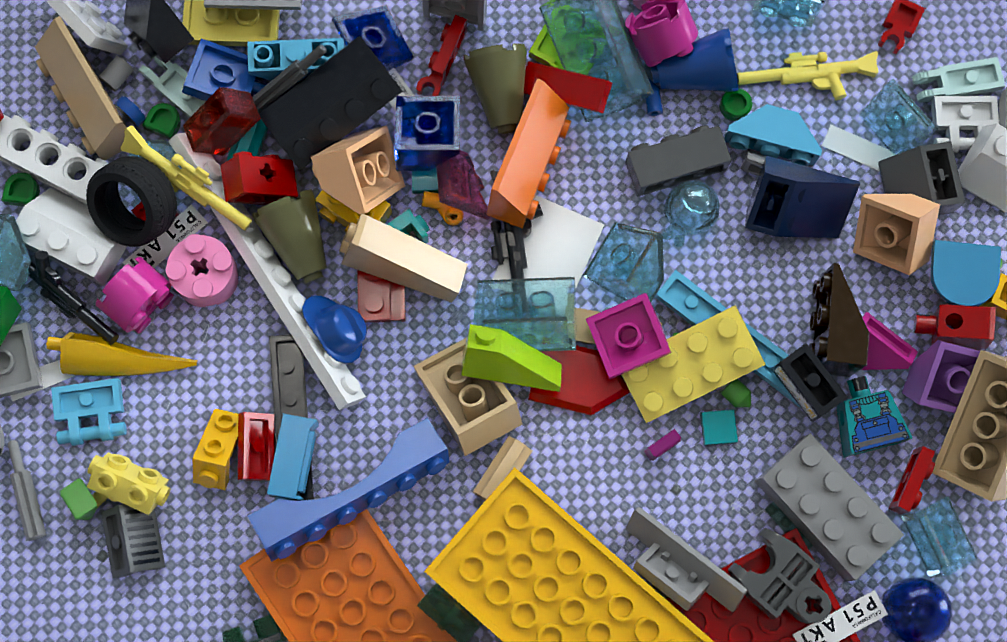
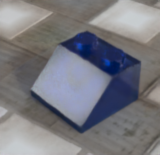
M396 96L394 138L396 171H430L460 154L461 96Z

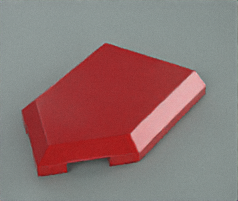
M543 337L540 352L562 364L560 392L531 387L528 400L592 416L616 400L631 393L621 375L612 379L609 378L598 350Z

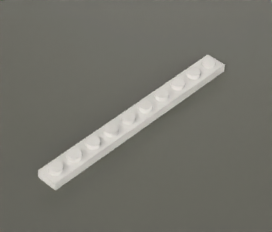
M197 132L175 134L168 141L175 153L181 155L194 168L197 169L199 166L210 174L208 178L213 183L211 186L206 184L204 186L225 200L221 166L214 160L207 149L206 142ZM229 203L252 220L246 231L210 206L337 408L342 410L362 401L366 396L360 388L358 380L351 374L346 364L334 360L327 354L319 339L308 326L302 311L306 300L305 297L300 294L292 282L289 272L282 266L274 253L273 247L266 241L242 203Z

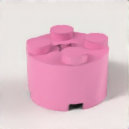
M199 234L189 235L173 248L167 260L166 274L169 282L178 294L191 305L196 307L219 305L227 301L237 288L239 276L237 264L227 247L216 238ZM207 268L209 270L206 274H198L201 269Z

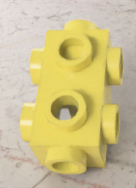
M109 452L104 457L95 455L88 467L87 473L91 476L87 488L96 491L92 496L97 502V508L109 499L149 515L157 505L163 506L171 491V488L167 486L169 479L163 477L159 471L151 468H142L132 463L126 456Z

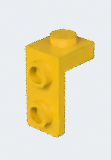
M220 409L213 410L192 458L193 483L200 484L206 488L226 490L229 482L230 458L238 441L237 413Z

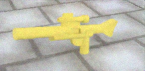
M874 51L857 60L816 64V61L826 62L828 59L826 52L802 56V52L789 53V57L783 59V62L790 64L791 67L737 73L738 85L780 81L781 85L811 82L812 86L818 90L830 89L834 99L838 101L847 96L840 81L841 74L859 73L875 77L878 73V52Z
M131 125L125 129L124 142L120 148L121 151L140 155L145 160L156 165L171 182L174 192L181 190L202 206H211L244 231L248 229L252 223L250 218L204 186V184L211 186L213 183L208 178L210 175L199 166L197 169L194 168L178 153L174 154L171 161H169L148 146L134 126Z

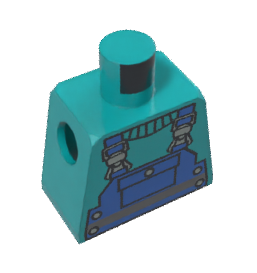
M866 376L847 381L852 399L837 405L839 432L844 458L900 444L912 439V435L888 390L871 394Z

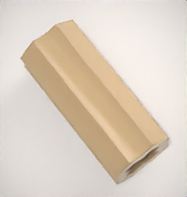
M508 436L473 493L486 501L514 467L519 471L522 469L532 450L519 440Z

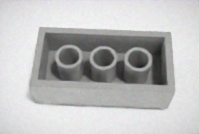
M811 433L801 438L754 481L845 582L857 580L904 536L902 531Z

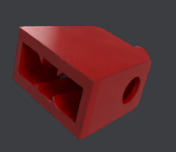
M939 305L934 315L916 314L914 333L932 335L931 345L940 340L978 351H985L994 340L996 307Z

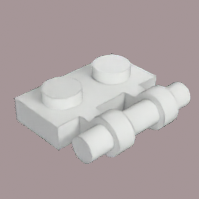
M934 96L931 100L933 130H946V138H934L933 144L951 141L954 153H958L959 150H970L983 126L999 124L997 96ZM959 130H973L974 138H960Z

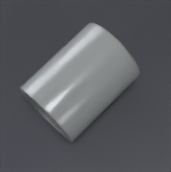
M116 56L98 78L107 87L116 92L132 74L134 69L124 59Z

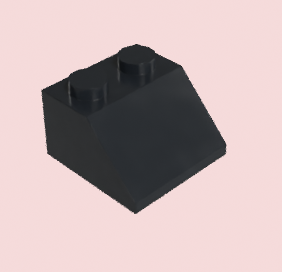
M126 0L124 25L131 32L127 37L139 51L143 50L150 59L157 57L166 64L194 40L165 0Z

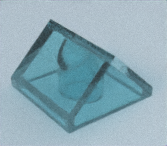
M894 78L882 88L859 114L893 155L920 146L939 130Z
M948 496L901 516L930 578L951 575L978 558Z

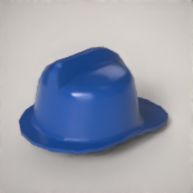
M320 295L311 296L306 299L302 307L303 317L327 354L334 360L344 364L353 363L357 360L362 352V342L367 334V326L360 313L353 308L337 304L333 300Z

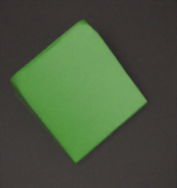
M81 478L60 490L61 497L75 519L90 520L97 509V502Z

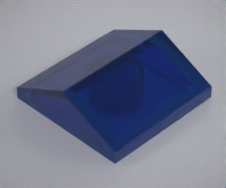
M387 5L333 17L332 21L340 37L344 38V45L346 46L360 35L387 71L413 59V55Z

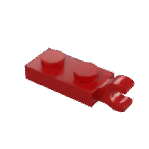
M455 15L451 25L446 23L440 38L443 44L439 52L434 51L430 58L428 68L431 69V74L418 81L416 87L417 95L421 96L425 87H432L434 89L432 100L436 102L439 99L441 87L445 84L467 33L466 18Z

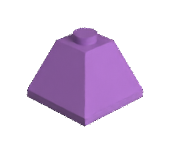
M937 340L913 361L902 394L919 405L955 413L980 351Z

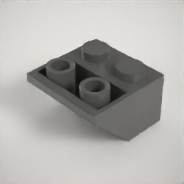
M951 141L918 146L878 162L885 194H914L940 204L938 216L953 214L965 203Z

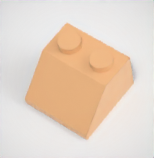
M864 194L861 198L853 253L904 274L911 275L930 260L940 204L914 194Z

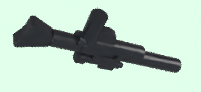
M491 170L490 175L494 182L498 171ZM538 204L533 219L543 216L540 204ZM526 219L523 229L503 221L505 231L503 233H500L501 223L499 221H492L490 226L495 246L491 247L492 260H497L499 265H503L504 259H509L516 314L528 313L529 308L523 269H526L528 266L523 238H527L531 234V219Z
M15 241L6 246L2 259L20 268L41 286L40 294L59 307L61 313L67 318L75 319L78 317L109 345L114 344L118 340L119 335L87 309L86 303L62 284L60 276L50 267L48 252H36L35 265L27 258Z

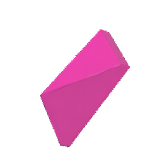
M866 311L862 317L869 331L867 366L861 370L908 369L912 365L918 351Z

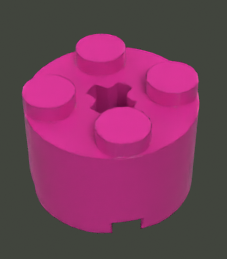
M649 0L641 5L642 12L636 16L632 12L625 20V26L640 58L645 61L648 67L656 66L664 59L674 55L677 57L685 56L694 49L692 43L698 36V29L685 0Z
M142 257L135 258L138 263L136 266L132 267L130 264H126L102 290L106 295L103 303L99 299L96 301V307L127 333L133 330L138 334L141 333L152 320L149 315L157 307L163 309L174 297V294L170 292L172 285L169 280Z

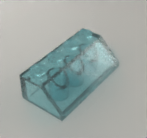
M550 0L539 7L564 70L612 82L603 114L580 108L585 122H590L629 108L654 94L616 0Z

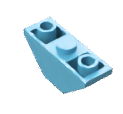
M344 38L247 42L248 73L272 81L295 60L301 61L319 45L325 46L326 53L307 68L308 73L302 78L304 79L344 48Z
M769 104L730 124L724 134L725 142L730 143V146L735 149L746 150L749 148L760 151L762 155L790 159L792 163L803 166H814L822 153L821 147L798 112Z

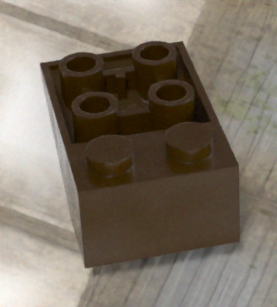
M833 263L813 284L812 299L817 301L816 312L813 311L810 318V331H814L813 343L809 344V347L830 375L850 377L867 366L869 331L839 263Z

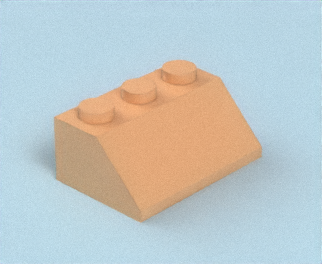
M387 125L355 132L311 157L313 173L318 179L321 189L359 215L361 213L366 214L405 187Z

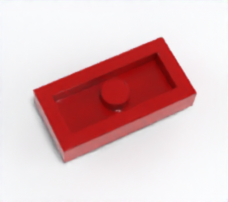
M238 413V480L270 481L274 461V414Z
M925 446L913 450L888 509L898 514L910 512L911 509L915 510L922 498V492L919 489L923 480H927L934 470L935 462L932 459L936 451Z

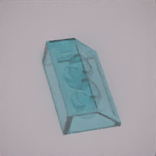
M575 277L478 280L473 325L502 329L538 351L576 350Z

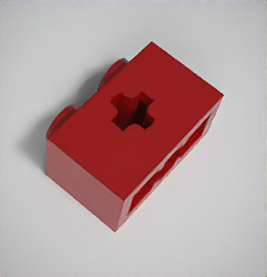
M245 151L233 154V158L221 164L225 201L228 203L267 205L287 196L298 197L294 164L290 159H280L279 155L276 154L264 155L262 157L252 156L251 152Z

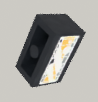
M807 343L772 368V371L811 422L819 419L848 398Z

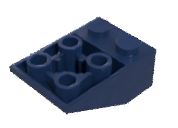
M766 155L746 210L745 228L775 237L839 238L860 186V181Z

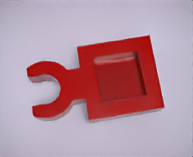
M894 0L882 24L888 30L880 37L878 46L882 47L888 39L893 40L896 44L893 53L897 54L904 46V37L910 39L914 34L926 8L909 0Z

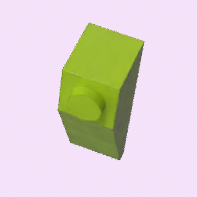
M469 325L463 353L461 376L560 392L561 363L502 329Z

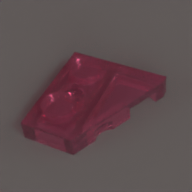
M442 143L435 149L439 202L486 220L491 219L492 217L487 215L488 206L480 193L485 187L474 170L469 154Z

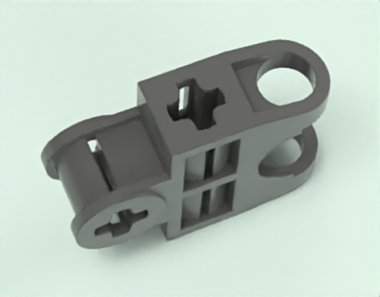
M763 528L757 536L767 546L765 550L770 556V565L767 571L763 574H758L751 570L747 572L738 564L733 563L728 569L729 575L746 588L745 596L770 619H776L786 609L795 619L802 623H818L825 620L831 611L830 598L810 580L820 568V565L795 543L772 530ZM814 599L816 601L813 604L816 612L805 611L808 606L805 600Z

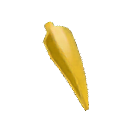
M69 332L63 338L49 336L46 344L48 350L60 351V368L63 374L84 376L146 375L197 366L198 360L153 353L118 342L109 345L100 336Z

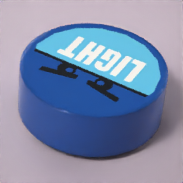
M122 96L114 103L116 108L136 127L145 120L143 112L126 96Z

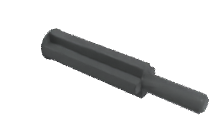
M319 45L303 60H295L256 95L249 98L251 107L260 113L308 73L307 68L326 53L325 46Z

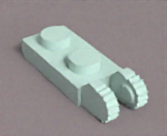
M154 57V61L166 70L160 78L149 67L142 65L138 71L144 78L201 129L222 108L221 106L182 93L188 73L177 63L168 61L165 64L157 57Z
M998 57L939 66L935 70L923 71L912 76L914 85L927 84L935 80L938 83L939 88L924 90L916 94L919 103L931 102L934 96H970L1000 91L1006 87Z

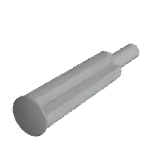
M12 440L7 444L14 473L10 477L26 541L38 540L47 534L31 472L24 469L18 441Z

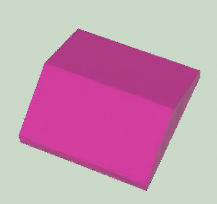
M643 293L586 318L610 379L671 353L663 328L647 293Z

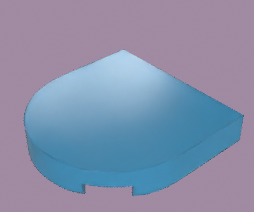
M934 240L932 244L930 273L932 287L949 305L979 306L992 297L999 285L1001 247Z

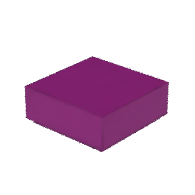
M674 429L650 445L644 453L650 461H654L681 441V437Z

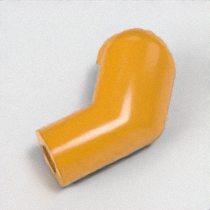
M429 191L423 192L422 207L437 209L443 220L451 226H456L462 222L463 211L454 197Z

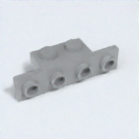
M637 507L633 511L626 530L649 548L636 560L633 567L636 572L686 611L705 592L731 612L736 610L747 591L744 586L642 508Z

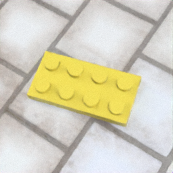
M736 305L668 338L670 354L621 375L645 422L648 423L766 364Z

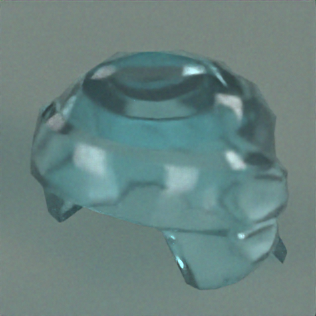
M692 180L683 182L671 190L664 206L665 217L669 221L670 226L661 234L662 238L665 240L673 239L674 245L681 247L685 243L686 235L701 234L713 227L719 218L720 209L716 192L710 186Z

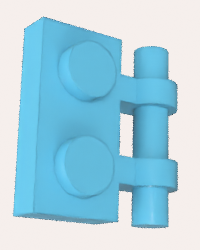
M114 378L51 388L54 421H68V430L58 431L56 434L59 445L71 443L72 446L82 445L84 441L100 438L102 441L114 440V436L127 434L125 422L112 423L111 414L124 413L120 379ZM98 416L99 426L82 428L81 419Z

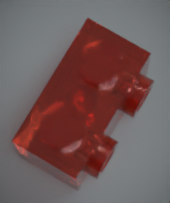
M219 87L183 124L193 152L224 156L261 118L250 92Z

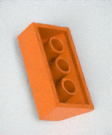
M537 79L491 188L487 209L488 216L522 229L527 218L531 220L534 218L539 204L534 199L538 191L544 192L550 177V174L545 173L548 164L555 165L561 147L556 146L559 137L566 138L572 122L567 119L570 107L543 80Z

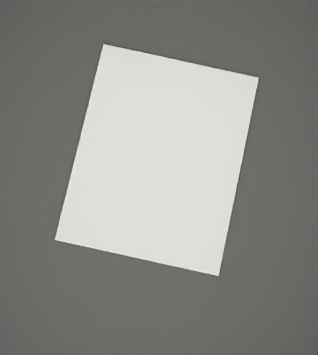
M536 195L534 200L539 202L543 216L531 220V234L527 238H523L528 266L526 269H523L527 301L564 316L566 306L569 305L604 224ZM505 258L503 265L498 266L490 285L513 294L509 259Z

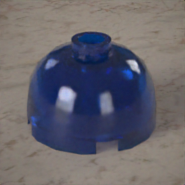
M921 577L903 578L893 584L890 589H887L883 595L882 604L888 615L882 618V622L900 642H934L941 638L951 625L953 616L951 600L945 590L934 581Z

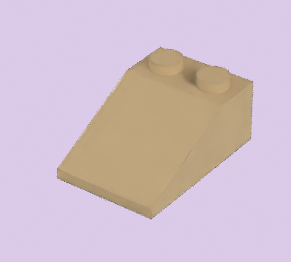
M467 337L413 366L450 434L465 456L523 425L517 402L502 382L461 376L463 353Z

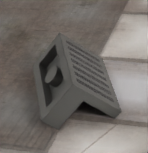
M124 504L101 512L112 579L165 567L155 509L147 515Z

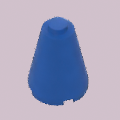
M729 28L721 29L692 43L694 49L689 54L682 57L674 55L664 59L660 64L651 67L654 84L660 83L661 89L739 91Z

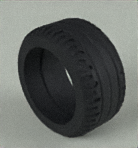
M137 156L118 158L96 171L88 182L86 202L94 223L103 234L120 245L129 247L146 245L165 233L176 218L177 198L171 182L161 169L144 158ZM118 182L127 185L138 195L145 209L146 221L135 217L125 207L119 195Z

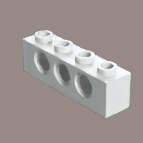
M3 114L4 117L0 121V161L87 205L86 189L90 178L96 171L109 163L100 158L93 161L85 157L87 153L71 143L67 147L58 143L59 139L44 129H41L40 132L31 129V124L17 115L10 118ZM31 141L30 146L26 150L19 151L20 146L24 142ZM58 155L56 163L49 166L46 165L50 157ZM86 170V174L82 179L74 180V176L78 171Z

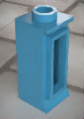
M283 414L267 494L275 498V500H304L300 493L305 494L316 440V433L314 431L319 426L317 419Z

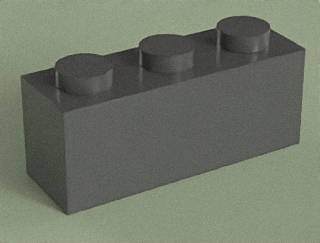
M703 125L693 129L690 132L691 134L679 137L678 134H673L663 138L661 143L649 146V143H643L633 147L631 152H628L625 163L637 197L727 170L732 159L720 126L709 128L708 125Z

